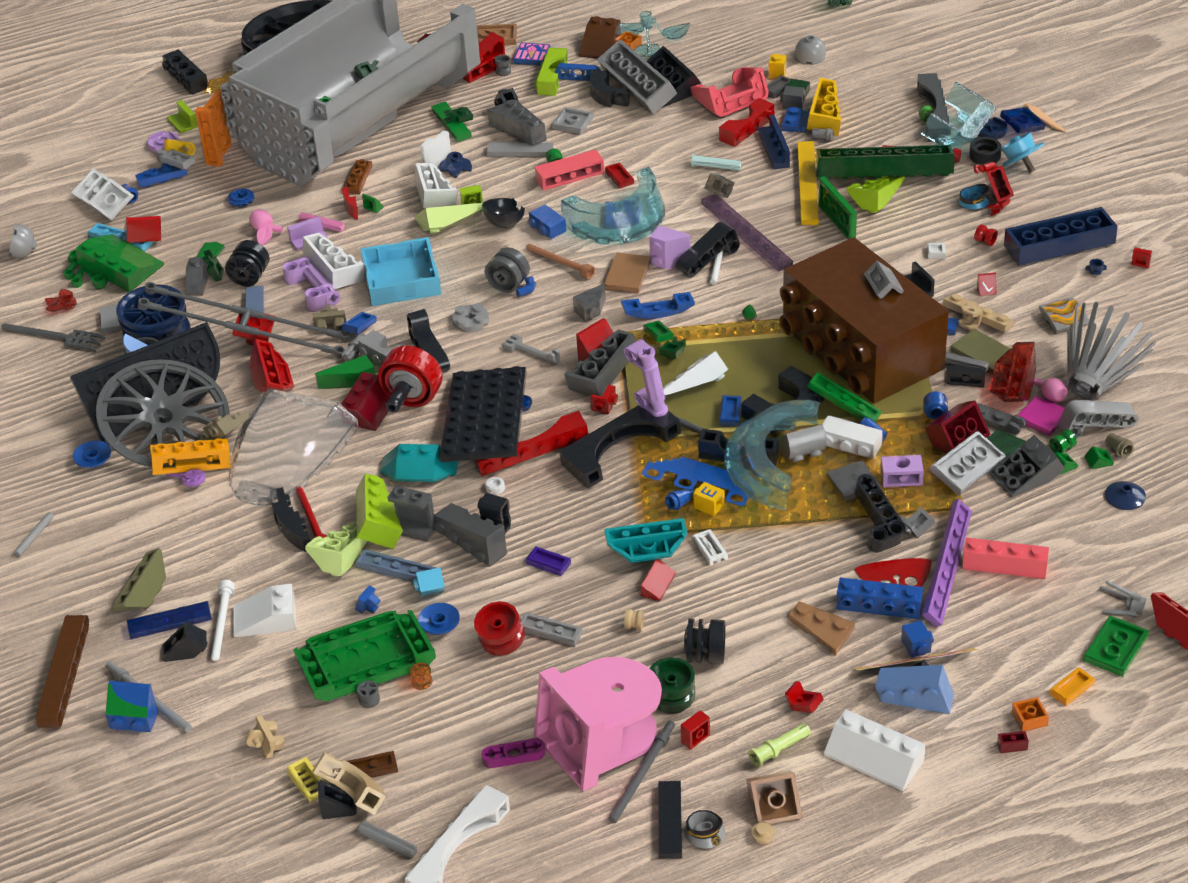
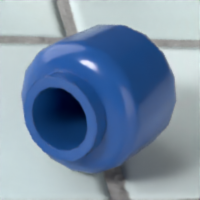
M938 391L926 394L923 398V412L925 416L936 420L948 412V399L946 395Z

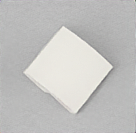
M443 130L435 139L429 137L420 146L422 163H433L439 169L440 163L447 159V155L451 153L449 132Z

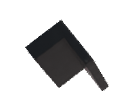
M916 261L912 262V271L910 274L905 275V277L928 295L934 297V278Z
M948 365L946 384L984 388L986 368Z

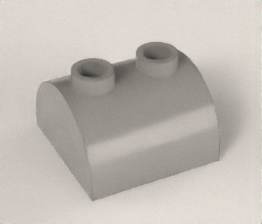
M823 424L785 434L779 439V449L782 456L786 460L792 459L793 463L804 460L803 456L810 454L811 458L822 455L821 451L826 448V435Z

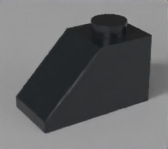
M185 622L162 644L161 661L169 662L195 658L207 647V631Z

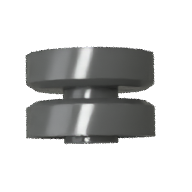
M504 247L487 263L484 272L488 282L495 289L510 293L514 292L529 275L530 266L526 257L514 248Z

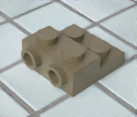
M247 411L241 415L236 413L232 417L230 414L223 418L220 415L202 428L204 432L199 435V438L202 441L221 439L249 419L250 415Z

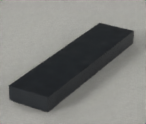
M658 781L659 859L682 858L681 781Z

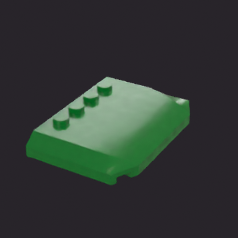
M407 610L408 614H397L396 611H387L312 636L305 641V646L299 650L297 647L293 649L297 662L315 699L330 701L356 692L358 685L364 681H373L376 684H380L428 667L436 658L435 650L413 611Z

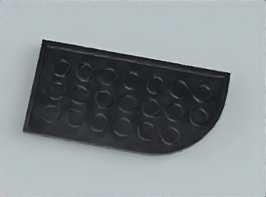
M207 322L70 376V380L100 441L106 442L97 424V400L107 381L123 368L148 360H173L198 368L216 382L220 368V352L217 341ZM162 372L146 373L158 386ZM167 372L164 381L165 393L168 396L175 394L185 376ZM140 375L126 381L129 386L143 397L152 398L153 395L150 388ZM189 378L185 391L202 386ZM120 386L111 398L131 396ZM207 391L190 398L182 406L188 408L194 406L209 392ZM108 404L107 416L141 413L139 409L128 405ZM108 422L116 438L130 425L129 423Z

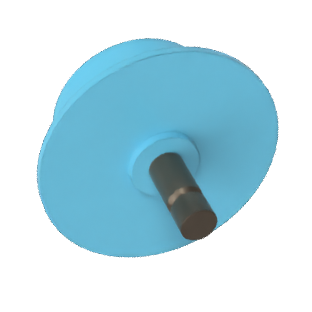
M1031 132L1020 137L1017 135L1011 138L1010 142L1001 148L1008 159L1002 166L1005 167L1022 159L1029 173L1035 171L1028 155L1042 147L1045 143L1035 144Z

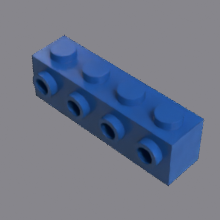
M840 577L837 588L836 609L920 620L923 587Z

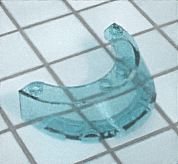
M649 167L639 170L637 172L639 182L637 190L631 196L621 201L600 204L588 202L576 196H569L561 200L562 216L566 219V227L578 237L584 240L587 238L593 239L595 243L609 244V242L620 241V244H625L649 236L660 223H663L665 218V204L654 173Z
M792 400L775 404L737 427L726 444L724 455L728 476L735 487L738 486L745 492L747 497L756 502L786 510L792 480L788 474L776 468L769 460L765 451V440L772 430L794 431L797 420L817 424L820 402Z

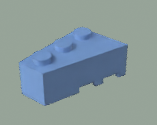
M943 665L880 668L876 690L881 702L950 714L954 693Z

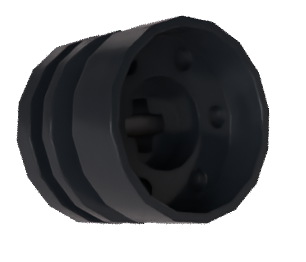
M253 240L241 241L237 244L225 264L226 274L238 285L253 286L259 281L269 264V253L258 242Z
M694 618L688 619V625L684 634V651L688 663H693L694 653H697L698 663L702 662L704 654H708L710 664H724L725 620L711 619L708 629L704 628L703 619H699L698 628H695Z

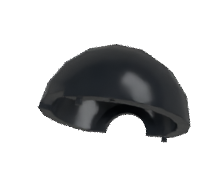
M494 198L482 204L483 214L489 223L501 228L516 225L525 213L523 206H521L520 210L518 209L517 201L514 198Z

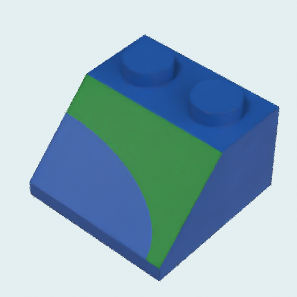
M109 681L106 702V718L109 728L151 732L158 715L151 684Z

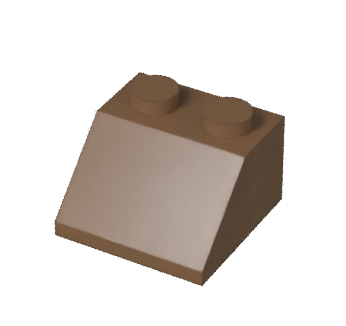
M785 771L746 779L749 799L757 823L774 824L803 818L794 772Z

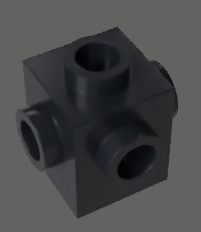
M513 88L502 89L498 91L494 98V104L498 106L506 103L508 100L516 99L518 102L519 100Z

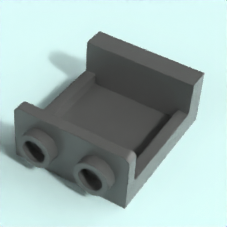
M395 485L387 499L388 502L394 503L395 512L403 530L401 535L428 542L435 531L432 495Z

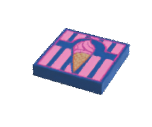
M521 42L514 56V63L541 66V63L544 62V55L548 52L551 45Z

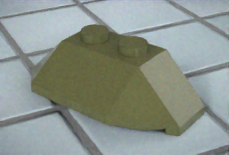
M160 548L145 553L143 559L136 566L111 605L110 609L113 612L138 611L143 608L147 609L153 604L154 597L163 588L162 584L166 579L163 555Z

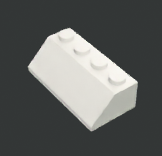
M846 709L834 725L824 751V756L904 791L924 762L925 744Z

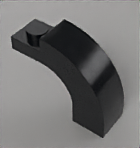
M594 69L590 75L592 98L597 103L611 108L613 104L628 107L630 104V91L609 86V71Z

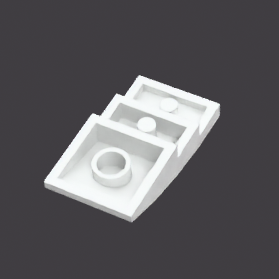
M94 168L71 192L83 203L111 221L134 197L133 194L114 180L109 179L104 174H100Z

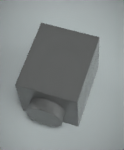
M785 86V90L781 92L780 96L783 108H803L805 88Z

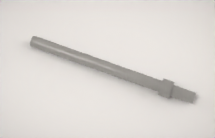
M112 661L106 663L105 667L114 674V677L119 682L138 683L129 676V672L124 668H119ZM154 696L157 709L185 732H189L192 729V725Z

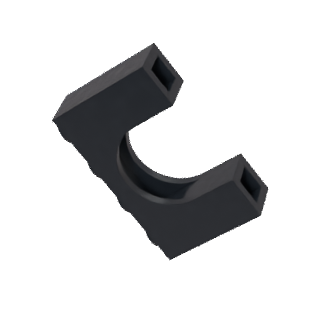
M790 365L778 374V389L794 397L796 400L788 404L778 405L770 403L753 393L741 403V417L777 437L792 424L798 422L801 417L809 413L815 406L822 403L825 398L807 387L813 377Z

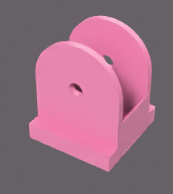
M622 657L596 659L562 674L555 667L539 672L534 737L544 742L545 750L582 791L598 785L599 774L640 757L652 747L657 731L656 721L652 713L656 710L661 700V683L656 674L647 666L635 660ZM618 687L621 688L622 691L616 692L613 691L612 688Z

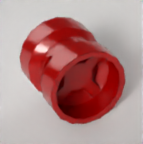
M982 224L977 227L974 234L975 241H983L988 246H993L998 237L996 229H988L987 226Z

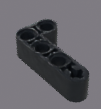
M721 221L716 223L678 259L676 268L687 276L694 277L723 249L730 254L735 253L740 247V241L735 229Z
M421 309L408 313L406 315L408 331L414 346L433 356L442 371L449 370V359L430 329L426 310Z
M869 474L860 475L857 479L854 493L876 526L870 531L867 541L868 549L878 553L901 544L906 529L905 524L875 479Z

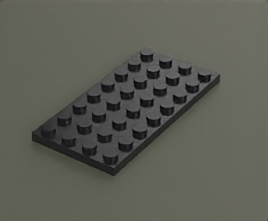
M514 366L512 368L478 369L475 371H458L453 373L439 456L441 463L518 456L527 376L526 367Z

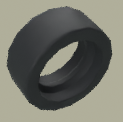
M976 138L970 144V159L980 165L989 162L997 163L1001 158L1002 145L994 138ZM980 150H989L991 152H982Z

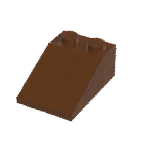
M599 16L591 17L585 29L579 57L598 59L615 44V39L621 35V20L600 18Z

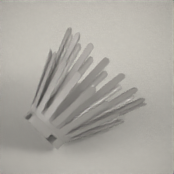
M1085 302L1082 304L1079 323V309L1076 306L1074 325L1071 323L1070 332L1067 329L1068 376L1065 379V385L1067 387L1070 383L1073 386L1071 392L1087 400H1091L1092 396H1096L1095 400H1098L1104 391L1139 370L1138 368L1143 366L1144 363H1140L1134 368L1132 367L1154 350L1151 348L1156 344V342H1152L1129 361L1134 356V353L1152 336V332L1148 333L1111 367L1142 328L1143 323L1139 322L1127 338L1125 336L1120 337L1108 354L1130 316L1129 313L1123 315L1107 342L1112 331L1110 328L1106 329L1114 310L1112 305L1109 306L1090 351L1097 326L1094 321L1099 305L1098 302L1093 304L1080 359L1079 354L1086 311Z

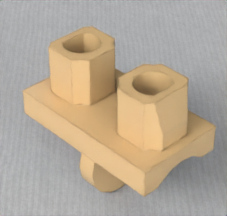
M262 715L256 716L257 724L254 729L248 730L245 741L250 747H260L265 758H272L275 750L283 749L285 740L282 735H276L277 725L274 720L265 721Z

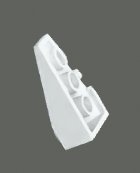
M716 351L706 354L689 366L685 372L679 374L675 381L663 387L664 394H672L713 380L717 382L725 377L724 372L728 368Z

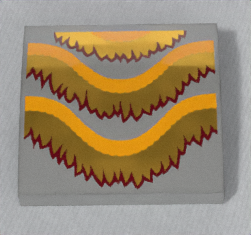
M1073 297L1040 305L1039 309L1045 322H1050L1054 333L1057 334L1067 331V329L1070 330L1071 323L1074 325L1076 306L1079 309V323L1082 307ZM1086 313L1083 326H1087L1089 324V319Z

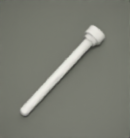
M223 580L218 586V593L221 599L211 653L213 661H218L220 657L228 601L235 590V584L230 580Z

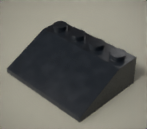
M662 46L646 60L647 63L672 84L677 92L663 107L691 97L690 87L702 84L697 76L665 46Z

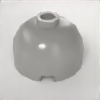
M808 35L798 41L795 47V59L799 63L806 64V62H811V65H815L825 60L826 49L821 39Z
M15 223L9 257L24 258L30 254L32 249L35 250L37 240L34 239V233L27 226Z

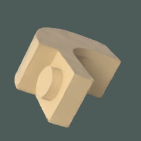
M323 752L312 770L317 776L343 789L353 798L356 806L373 815L376 814L386 797L382 787L370 776L343 759L339 760L326 752Z

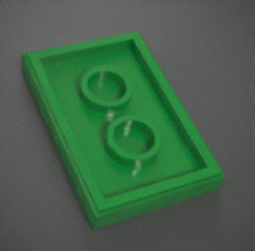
M1109 615L1084 654L1083 661L1123 677L1148 638L1149 630Z

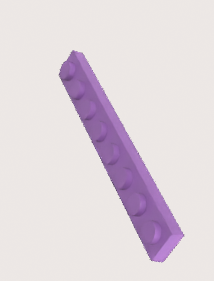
M960 499L952 503L922 613L926 620L935 627L942 625L972 513Z

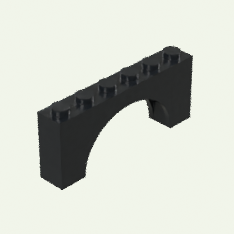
M638 405L560 450L561 464L588 489L603 480L599 460L612 445L635 436H653L668 442L681 434L680 422L669 410L664 416L655 417Z

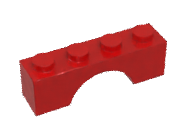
M761 98L756 99L749 105L748 118L728 120L719 126V141L733 147L743 142L756 132L759 127H763L769 122V115H775L774 104Z

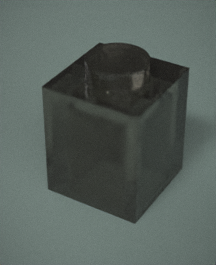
M710 173L704 188L718 196L728 198L735 182L719 174Z

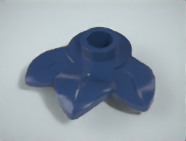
M454 151L449 153L447 159L440 163L439 169L440 172L448 171L454 178H457L462 170L471 172L472 164L470 160L463 158L460 152Z

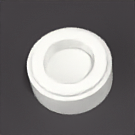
M500 477L489 478L485 482L486 492L493 495L501 494L505 490L504 480Z

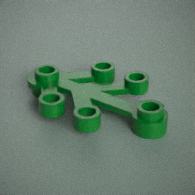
M72 250L68 256L70 264L63 272L65 279H71L72 287L79 288L82 286L81 279L84 273H86L92 279L93 286L96 289L105 288L107 284L105 275L95 274L78 264L76 250ZM77 265H79L80 267L75 275L74 269Z

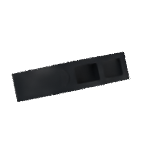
M283 487L276 488L278 502L271 503L276 524L290 543L306 552L305 546L310 542V536L308 531H304L307 529L305 519L300 518L299 512L294 511L293 507H289L291 505L290 496L285 494Z

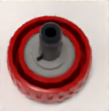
M406 345L398 346L387 354L378 370V382L384 393L389 397L385 404L388 411L398 412L402 405L422 407L432 401L443 380L441 367L433 356L420 348Z

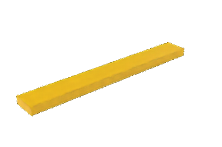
M814 141L798 142L801 225H818Z

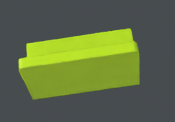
M183 100L177 101L178 113L168 116V121L180 133L197 128L196 114Z

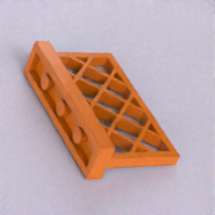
M217 90L204 107L196 108L195 113L206 165L221 167L223 164L222 157L231 147L232 141L227 125L221 90Z

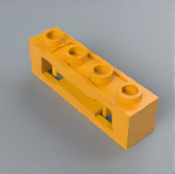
M218 438L215 440L150 445L153 475L182 473L194 469L203 471L230 468L228 439ZM220 460V463L207 464V461ZM163 463H169L170 466L175 463V467L163 468Z

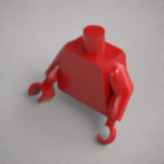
M995 162L975 165L974 172L979 174V170L985 173L984 176L992 197L997 201L996 204L988 206V209H991L990 215L999 214L1010 203V197L1014 196L1003 166L998 167Z

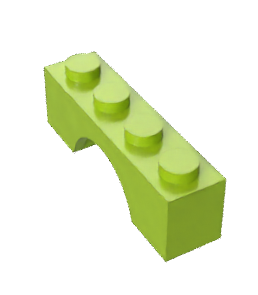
M549 47L548 52L545 53L544 62L541 63V70L538 71V79H535V88H537L538 95H557L559 79L555 70L558 64L568 63L567 48Z

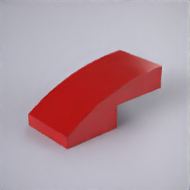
M348 187L342 188L345 209L353 219L358 220L356 196L350 197Z

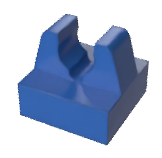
M369 585L359 596L355 608L356 611L361 614L365 610L372 613L376 612L381 600L375 595L376 589Z

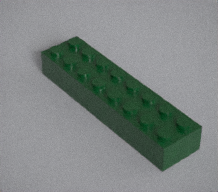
M951 145L816 149V169L818 178L825 176L827 179H831V177H838L839 179L855 177L862 179L865 176H872V178H881L882 176L896 178L899 175H905L906 177H915L916 175L930 177L933 174L949 176L954 174V152Z

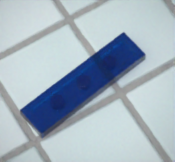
M208 601L129 619L127 620L130 639L180 628L185 622L196 624L212 620Z

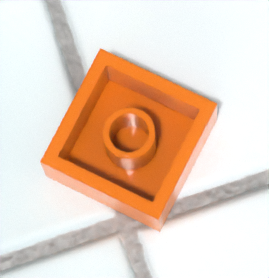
M625 31L615 39V43L621 39L633 51L642 45V36Z
M1039 697L1012 703L1011 712L1021 731L1048 726L1049 716Z

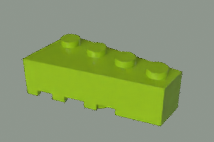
M365 473L356 489V538L394 549L403 530L392 502H388L387 497L389 493L382 478Z

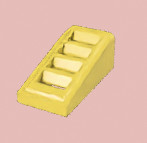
M305 757L287 766V774L310 803L318 799V791L310 794V791L318 788V781L322 779L313 773L314 767L308 758ZM306 771V773L300 776L298 775L299 773ZM309 776L311 777L310 779H308V780H306V781H304V782L302 781L303 779H305V778H307V777H309ZM312 782H315L314 785L306 788L307 785H309Z

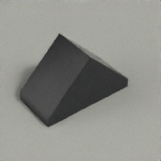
M318 781V800L323 820L357 814V806L347 792L325 781Z

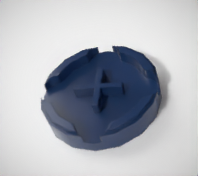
M983 117L975 122L974 132L979 137L1000 139L1007 133V123L998 117H992V119Z

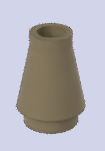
M1110 433L1106 437V442L1119 457H1128L1133 453L1134 445L1131 440L1114 433Z

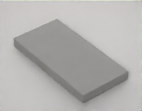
M976 431L934 463L929 470L957 495H960L1006 458V455L979 431Z

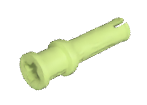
M802 723L774 740H766L762 746L750 749L748 751L749 758L759 768L768 759L778 757L779 752L810 736L811 731L808 725L806 726L805 723Z

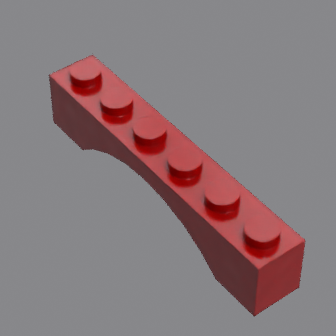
M575 411L561 416L551 428L542 434L520 441L518 456L474 460L481 476L527 461L569 446L588 435L587 424L580 411Z

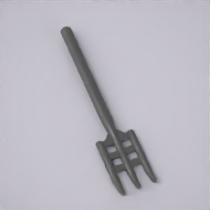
M6 323L1 325V329L5 331L66 340L64 342L65 346L87 349L96 352V349L86 344L92 343L100 346L101 343L90 338L105 339L104 336L98 333L73 330V333L64 334Z

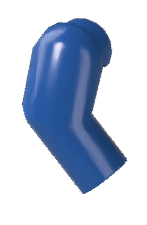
M534 277L525 278V286L516 289L518 297L534 291L536 286Z

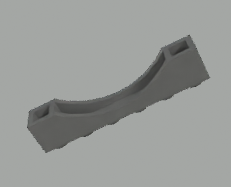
M937 73L918 74V95L926 100L934 109L933 114L927 119L926 133L928 142L948 141L952 128L951 124H949V115H947L941 79H938Z

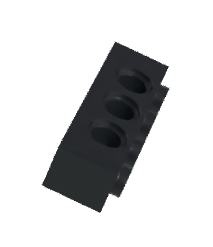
M179 49L162 55L164 70H167L179 84L181 83L185 90H188L193 95L209 89L207 75Z

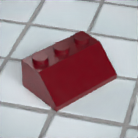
M362 372L339 406L342 424L373 431L378 429L389 412L385 406L389 397L382 390L378 382V375Z
M976 400L956 405L924 427L931 444L945 454L949 453L976 431H979L985 438L991 435Z

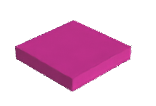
M1036 396L1018 415L1024 417L1026 426L1050 436L1058 428V421L1065 408Z

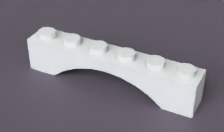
M488 785L477 792L473 801L462 809L460 816L449 824L447 831L441 838L436 839L428 853L423 854L415 868L407 873L405 883H443L445 867L455 849L473 834L498 825L510 811L508 795Z

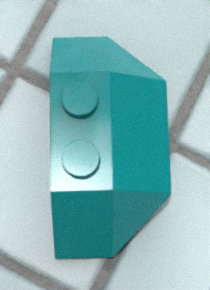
M399 444L383 457L380 473L385 474L394 481L436 482L448 476L456 475L459 461L441 463L439 457L441 447L438 444Z
M684 518L606 528L604 533L607 546L630 563L672 557L687 536V528Z

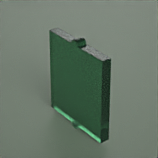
M997 429L991 436L987 437L993 445L1006 455V458L1026 442L1000 429Z

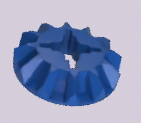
M243 188L236 189L228 195L229 204L234 205V207L248 206V203H253V199H255L253 191Z

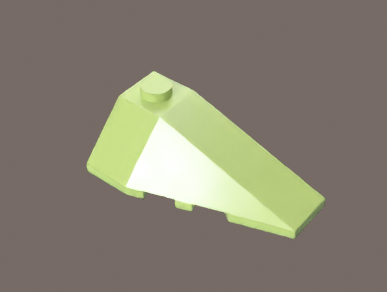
M483 203L425 208L415 215V219L424 232L430 231V234L439 233L443 228L482 211Z
M356 521L342 526L341 531L328 532L327 537L322 538L318 536L305 546V550L323 572L330 573L333 576H342L351 568L367 541L356 538Z

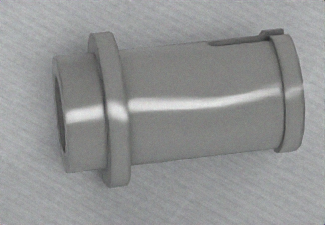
M813 128L812 138L826 139L829 141L834 137V130H831V128Z

